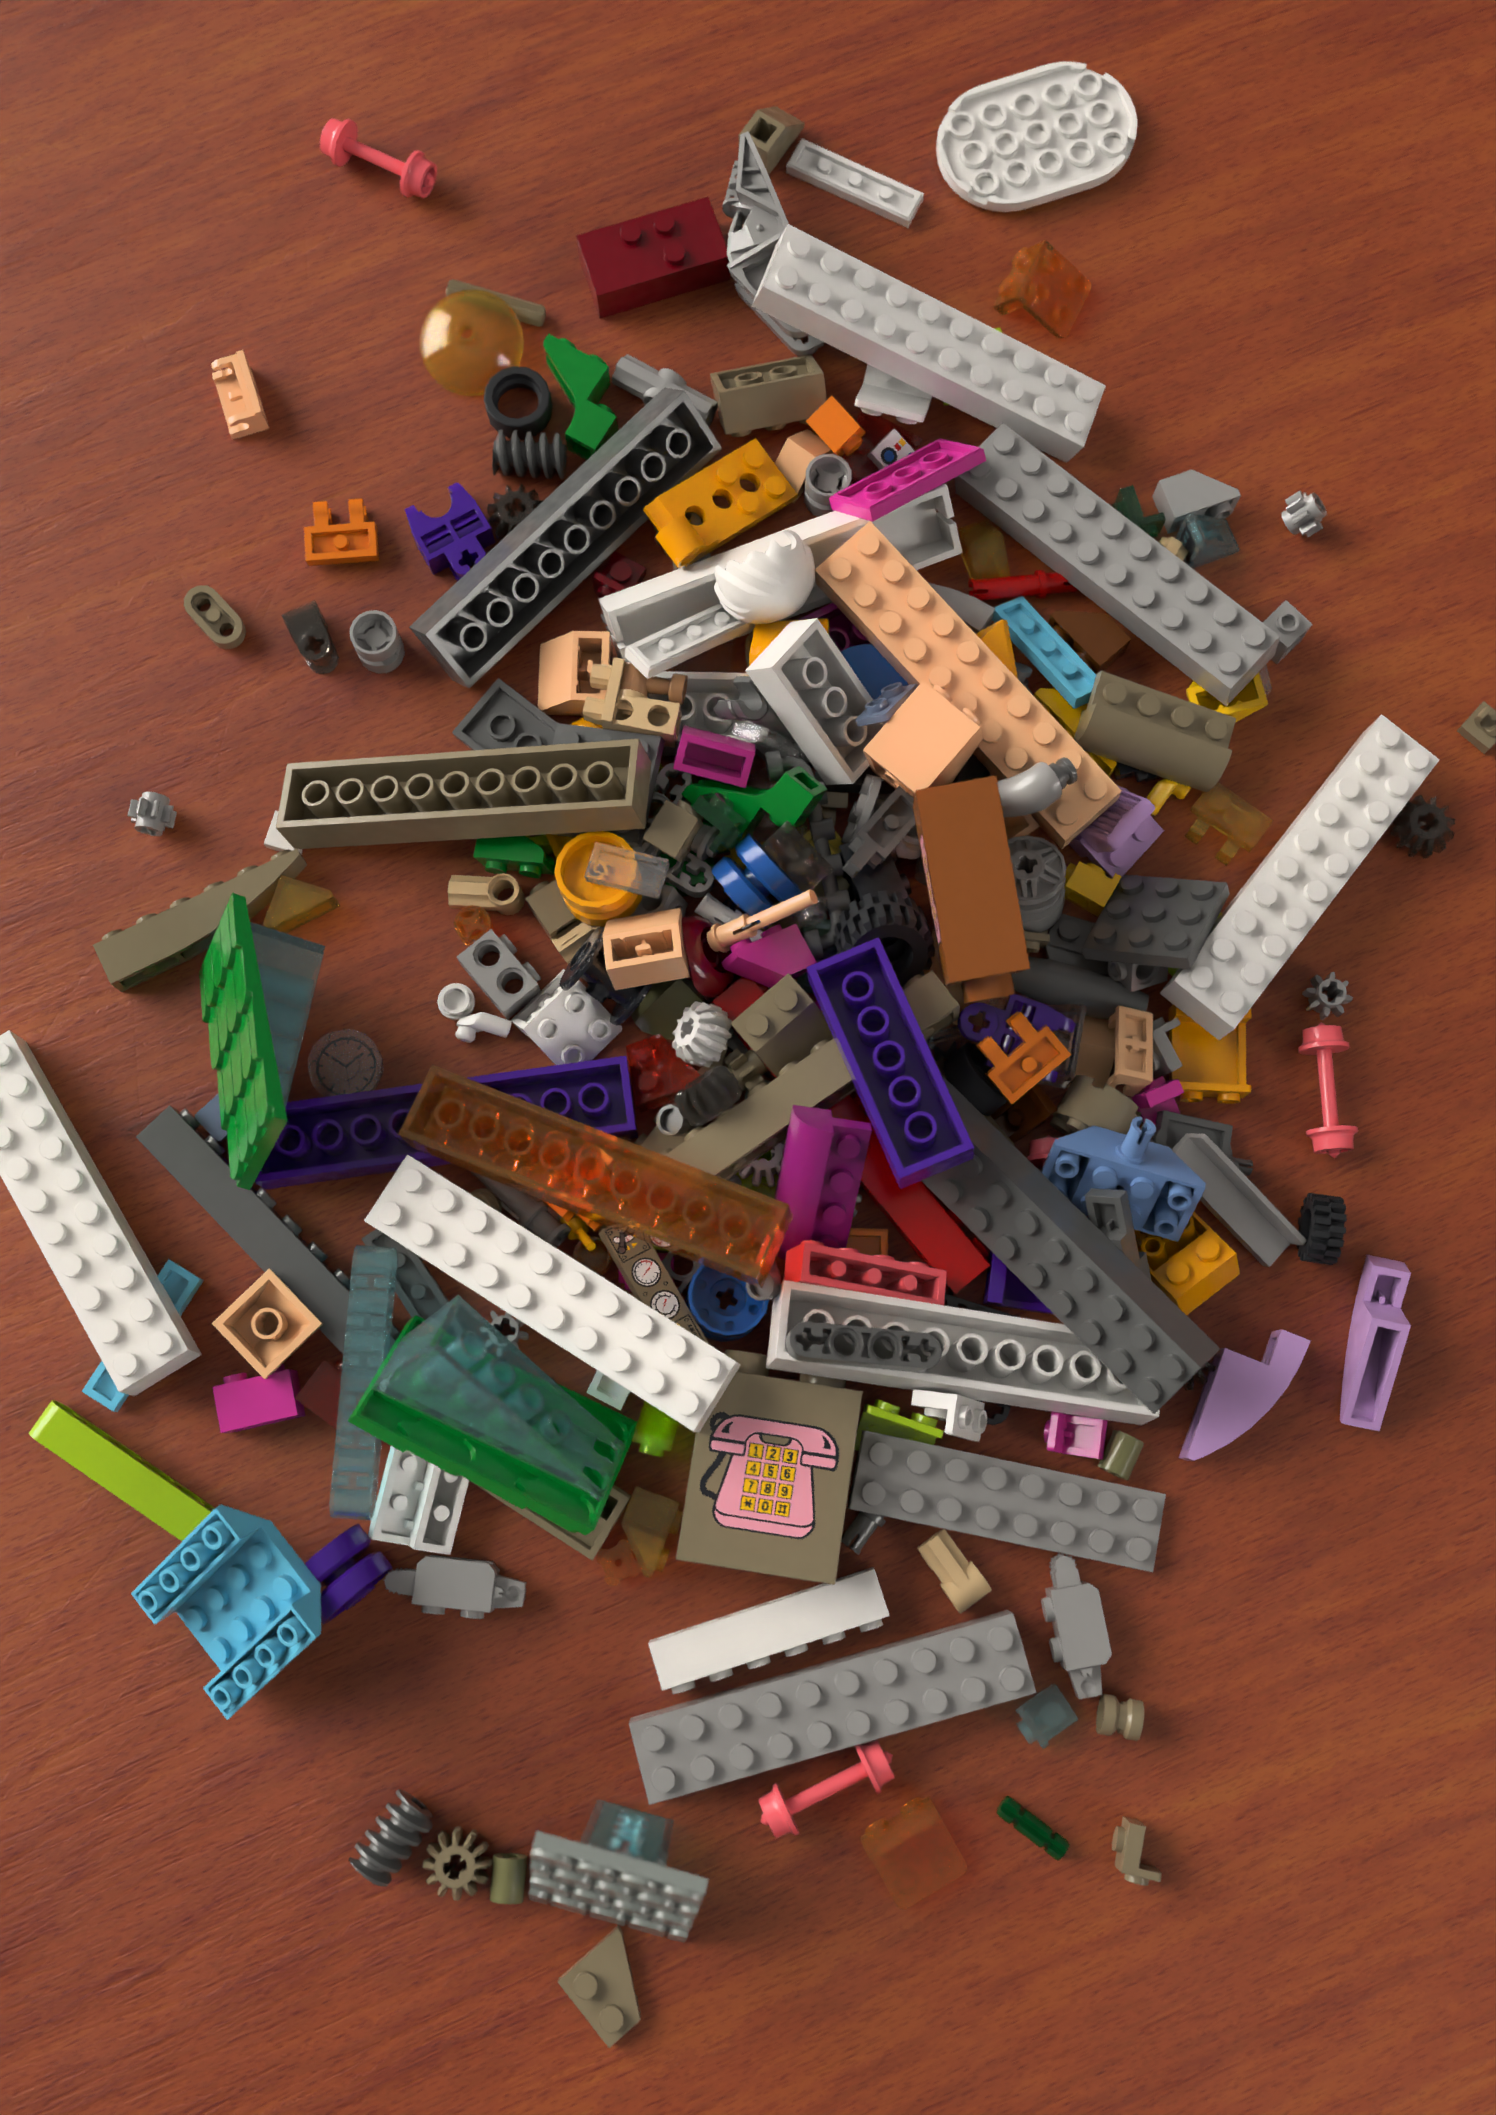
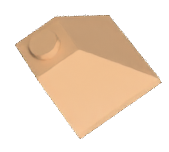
M270 1268L212 1323L264 1379H267L323 1325Z

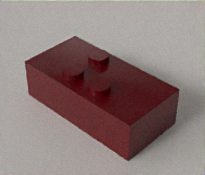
M709 197L576 235L579 261L600 319L730 280V271L727 266L730 263L727 257V246Z

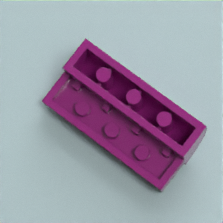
M792 1105L766 1237L767 1239H772L777 1244V1256L786 1260V1251L800 1245L805 1240L822 1242L824 1246L837 1249L846 1248L872 1132L871 1123L832 1118L831 1110Z

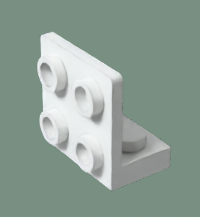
M867 364L864 382L856 397L855 406L861 407L862 411L869 415L881 416L885 413L896 416L899 422L916 424L917 421L924 422L932 396Z
M564 969L511 1019L512 1023L531 1038L555 1065L592 1060L622 1031L621 1025L616 1026L610 1023L611 1014L598 1000L585 991L586 987L580 980L567 991H564L559 986L565 971Z

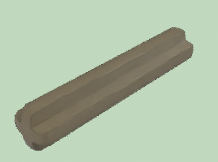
M451 279L446 288L447 299L535 326H542L546 318V307L544 305L455 279Z

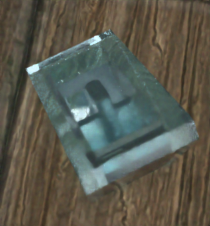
M1191 513L1185 517L1175 538L1182 542L1184 548L1188 551L1184 561L1192 569L1230 556L1240 550L1227 520Z

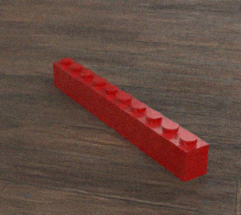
M741 977L716 997L712 1004L721 1007L722 1010L727 1012L728 1019L734 1021L764 995L769 988ZM732 1027L734 1034L738 1037V1039L749 1051L751 1047ZM852 1092L828 1109L831 1110L832 1118L871 1123L864 1114L865 1108L860 1097L855 1092ZM871 1124L872 1132L860 1186L923 1263L930 1265L931 1268L947 1271L946 1290L950 1295H955L990 1266L985 1259L989 1254L976 1238H973L971 1241L961 1230L965 1226L964 1223L950 1209L945 1211L936 1200L938 1197L923 1182L919 1181L905 1188H899Z

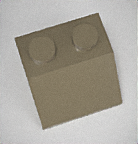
M789 973L730 1023L776 1077L779 1076L780 1070L790 1062L798 1061L799 1063L809 1056L811 1049L817 1043L824 1039H829V1041L833 1039L822 1011Z

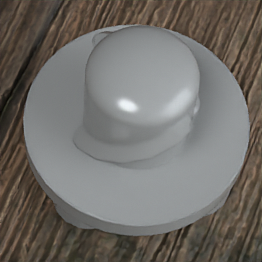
M866 774L859 791L858 801L854 802L847 820L848 824L841 840L842 843L846 844L853 841L852 839L885 802V800L877 798L882 778Z

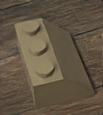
M811 354L710 373L715 401L718 403L717 411L721 427L725 435L731 434L733 437L746 436L751 433V430L764 427L766 430L782 429L786 426L785 423L795 421L808 424L806 420L827 400L824 373Z

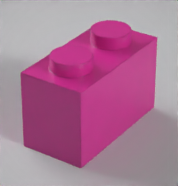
M684 725L673 769L746 788L755 756V744Z
M281 1364L267 1379H264L262 1376L247 1378V1373H239L223 1378L224 1384L213 1386L221 1433H234L306 1416L298 1372L291 1369L285 1370L284 1364Z

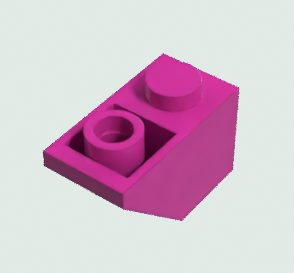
M780 924L773 926L761 933L762 938L754 942L750 938L741 940L730 947L732 953L721 962L725 970L769 988H772L788 973L793 979L803 976L807 972L806 967L817 963L797 924L782 929Z

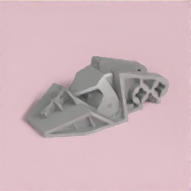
M749 131L740 135L738 161L734 162L725 201L722 206V211L725 215L733 219L728 233L727 257L730 263L727 266L731 276L738 282L734 285L739 297L786 347L797 356L812 355L819 347L824 345L823 341L752 307L774 248L789 223ZM808 336L809 342L803 344L800 339H797Z

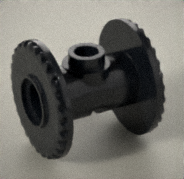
M599 927L575 953L562 975L559 986L564 991H567L580 978L585 980L589 984L585 991L601 1003H604L607 998L616 1002L610 1016V1023L618 1026L636 1010L647 995L652 984L620 990L614 989L606 971L604 952L600 950L603 946V932L605 928Z

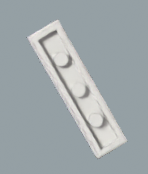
M805 139L800 140L786 166V173L907 228L923 201L924 193Z
M719 603L626 646L624 656L649 679L755 628V624L737 620Z

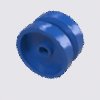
M749 833L735 845L736 854L746 865L745 869L733 859L725 856L710 869L715 878L724 887L726 894L745 914L747 913L750 916L775 905L768 897L770 894L778 901L783 902L803 893V890L785 869ZM772 924L767 925L763 928L767 930Z

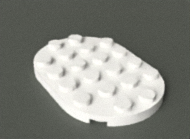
M1078 62L1051 63L972 88L959 96L950 105L948 113L939 126L936 156L940 171L948 185L960 197L975 206L999 212L1028 209L1101 185L1121 170L1128 160L1137 133V116L1129 94L1108 73L1105 72L1104 76L1086 69L1087 64Z

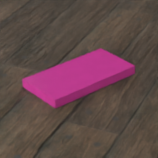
M938 439L831 495L829 498L831 509L873 522L985 462L984 449Z

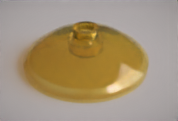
M462 290L446 296L430 310L421 328L419 345L423 363L438 384L453 393L476 396L485 394V387L491 377L499 371L519 366L523 355L524 337L522 327L515 312L504 300L482 290ZM465 330L473 331L469 338L461 337Z

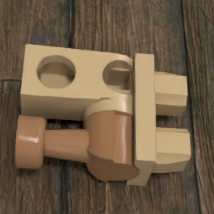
M615 657L613 658L612 665L593 664L590 675L591 688L607 691L605 700L586 697L583 708L584 720L602 725L603 729L661 736L665 740L664 746L676 748L682 721L680 705H683L685 701L688 676L675 673L672 675L671 680L657 676L647 679L631 662H625V659ZM648 694L668 695L669 702L650 699L647 696Z

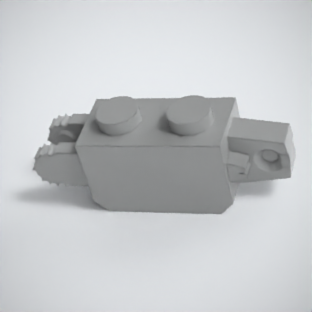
M1057 1553L1056 1556L1050 1558L1051 1562H1049L1053 1586L1045 1588L1047 1598L1041 1599L1045 1621L1052 1622L1055 1638H1049L1052 1658L1055 1663L1060 1662L1061 1668L1068 1671L1077 1698L1096 1697L1102 1695L1101 1665L1106 1664L1112 1655L1099 1590L1088 1582L1080 1581L1079 1572L1076 1568L1077 1564H1075L1072 1556L1068 1557V1555L1065 1556Z
M440 1555L424 1557L417 1563L416 1569H393L391 1572H388V1575L383 1580L389 1592L411 1595L412 1604L422 1605L421 1612L443 1615L445 1614V1608L460 1609L461 1617L484 1619V1612L491 1613L495 1608L523 1607L526 1594V1582L499 1575L500 1570L493 1561Z

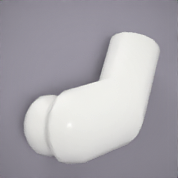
M480 1012L460 1018L456 1024L458 1029L455 1035L458 1040L467 1043L474 1041L476 1032L481 1031L506 1038L512 1021Z

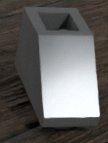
M1189 470L1159 480L1152 498L1167 533H1171L1177 530L1183 532L1186 525L1190 531L1201 522L1210 519L1220 521L1227 518L1233 513L1241 494L1238 489L1197 471Z

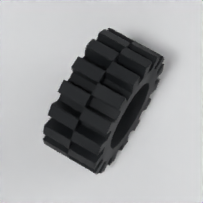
M1308 1193L1303 1201L1304 1206H1301V1218H1298V1231L1307 1242L1304 1245H1296L1297 1249H1299L1298 1257H1300L1301 1261L1327 1265L1336 1264L1337 1257L1341 1255L1340 1247L1344 1245L1343 1234H1346V1227H1344V1223L1347 1221V1214H1344L1346 1204H1344V1199L1341 1197Z

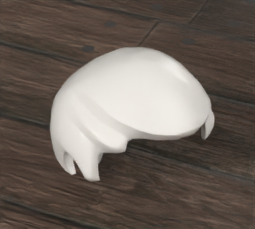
M783 530L792 543L791 550L783 548L777 541L771 539L765 554L754 550L748 553L747 559L742 563L732 559L728 561L725 569L718 564L716 565L715 576L717 581L714 589L720 603L730 615L744 623L768 624L792 615L803 606L813 589L815 568L810 547L803 544L801 537L796 532Z

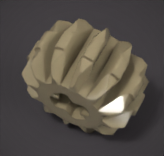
M461 1826L455 1827L452 1838L443 1830L438 1834L440 1845L431 1842L427 1846L426 1850L434 1858L425 1859L422 1867L426 1870H435L426 1879L428 1885H433L437 1881L442 1884L438 1889V1896L443 1897L448 1888H452L453 1900L458 1901L462 1897L463 1888L467 1894L474 1896L478 1891L475 1882L479 1884L487 1882L489 1876L482 1869L491 1867L493 1860L488 1856H480L488 1849L489 1844L487 1841L481 1842L477 1846L473 1843L478 1834L476 1830H472L466 1839H463V1829ZM455 1854L462 1856L460 1862L464 1859L466 1861L465 1866L460 1872L453 1870L456 1866L455 1864L453 1866L449 1865Z

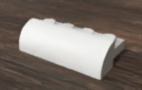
M390 1446L368 1536L372 1540L409 1545L415 1550L450 1555L469 1480L463 1476H453L408 1450L401 1452Z

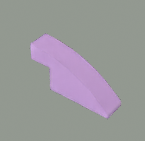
M1366 1255L1355 1299L1345 1356L1340 1407V1422L1342 1424L1380 1431L1411 1327L1401 1310L1411 1275L1404 1262Z
M1282 1329L1272 1331L1261 1362L1226 1348L1220 1349L1214 1355L1179 1458L1185 1461H1195L1231 1443L1249 1430L1273 1407L1287 1389L1299 1369L1311 1341Z

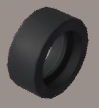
M509 367L502 369L491 377L485 387L484 403L490 424L497 432L503 430L505 437L510 439L513 430L518 432L519 439L523 440L526 437L527 431H531L534 437L546 428L552 415V400L547 382L538 372L528 367ZM526 388L537 394L539 405L529 416L509 418L499 411L498 401L500 397L509 390Z
M966 1043L944 1062L943 1070L947 1080L982 1115L990 1116L1004 1105L1007 1100L985 1074L991 1069L984 1065L986 1057L975 1044Z

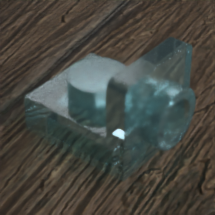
M1054 1683L1015 1710L1021 1718V1721L1016 1723V1726L1030 1745L1036 1741L1042 1749L1049 1745L1048 1741L1078 1720V1717Z

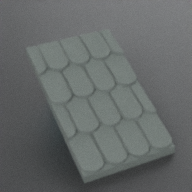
M598 1799L580 1843L536 1831L531 1851L529 1899L546 1905L550 1903L553 1907L585 1916L590 1914L589 1917L621 1926L628 1925V1928L660 1937L667 1936V1939L684 1943L698 1914L699 1907L703 1902L709 1879L666 1867L674 1820Z

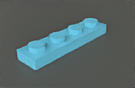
M1020 596L994 607L995 612L992 620L995 623L1002 619L1007 620L1011 641L1074 709L1088 703L1096 674L1023 596Z
M169 1259L157 1276L180 1316L204 1281ZM102 1361L81 1391L113 1412H118L129 1396L118 1391Z

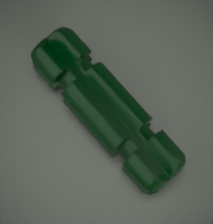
M1006 1796L996 1810L998 1816L1008 1824L1013 1823V1827L1038 1847H1045L1046 1853L1055 1860H1061L1070 1846L1069 1842L1057 1832L1053 1834V1830L1026 1808L1022 1810V1806L1010 1796Z

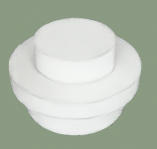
M452 983L445 986L439 993L437 1000L441 1013L451 1020H460L462 1017L469 1016L475 1007L474 994L470 988L460 983Z

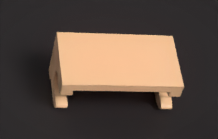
M243 350L211 363L213 371H217L212 376L232 440L269 429L252 369Z
M1119 1005L1115 1008V1013L1108 1018V1028H1115V1073L1108 1078L1107 1085L1115 1088L1116 1085L1125 1084L1123 1094L1133 1097L1153 1082V1013Z

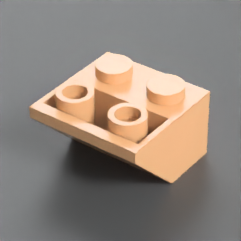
M572 631L540 644L538 709L546 715L583 716L586 697L605 700L607 690L591 688L590 675L593 664L612 665L610 632Z
M681 907L606 921L603 932L606 971L615 990L690 977L688 958L683 940Z

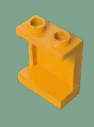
M1173 1004L1169 1008V1021L1178 1017L1181 1024L1169 1030V1041L1183 1066L1169 1073V1080L1179 1079L1184 1093L1178 1095L1180 1096V1101L1201 1102L1203 1097H1217L1218 1103H1240V1098H1244L1251 1093V1085L1246 1084V1022L1251 1019V1008L1233 1031L1218 1040Z

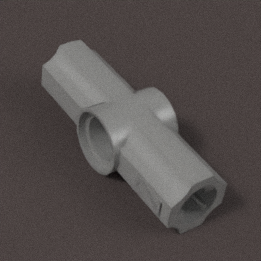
M628 354L620 358L612 376L614 385L641 398L645 405L663 388L684 390L708 427L712 423L718 408L717 401L688 387L685 380L678 373L668 368H662L658 371Z

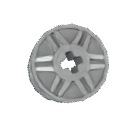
M1033 836L1013 837L1008 840L1023 930L1042 933L1053 927L1062 915L1065 901L1064 886L1066 882L1064 856L1054 844L1043 838Z

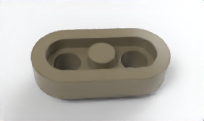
M199 585L187 592L184 598L186 612L216 646L222 649H233L243 642L246 636L244 623L213 588ZM203 605H211L207 611H200ZM234 629L230 636H223L225 630Z

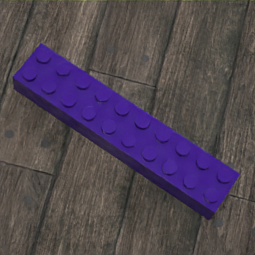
M627 1056L285 1102L287 1123L258 1174L255 1183L266 1190L396 1172L406 1155L411 1156L427 1167L481 1160L486 1155L490 1158L583 1146L588 1140L597 1144L638 1138Z

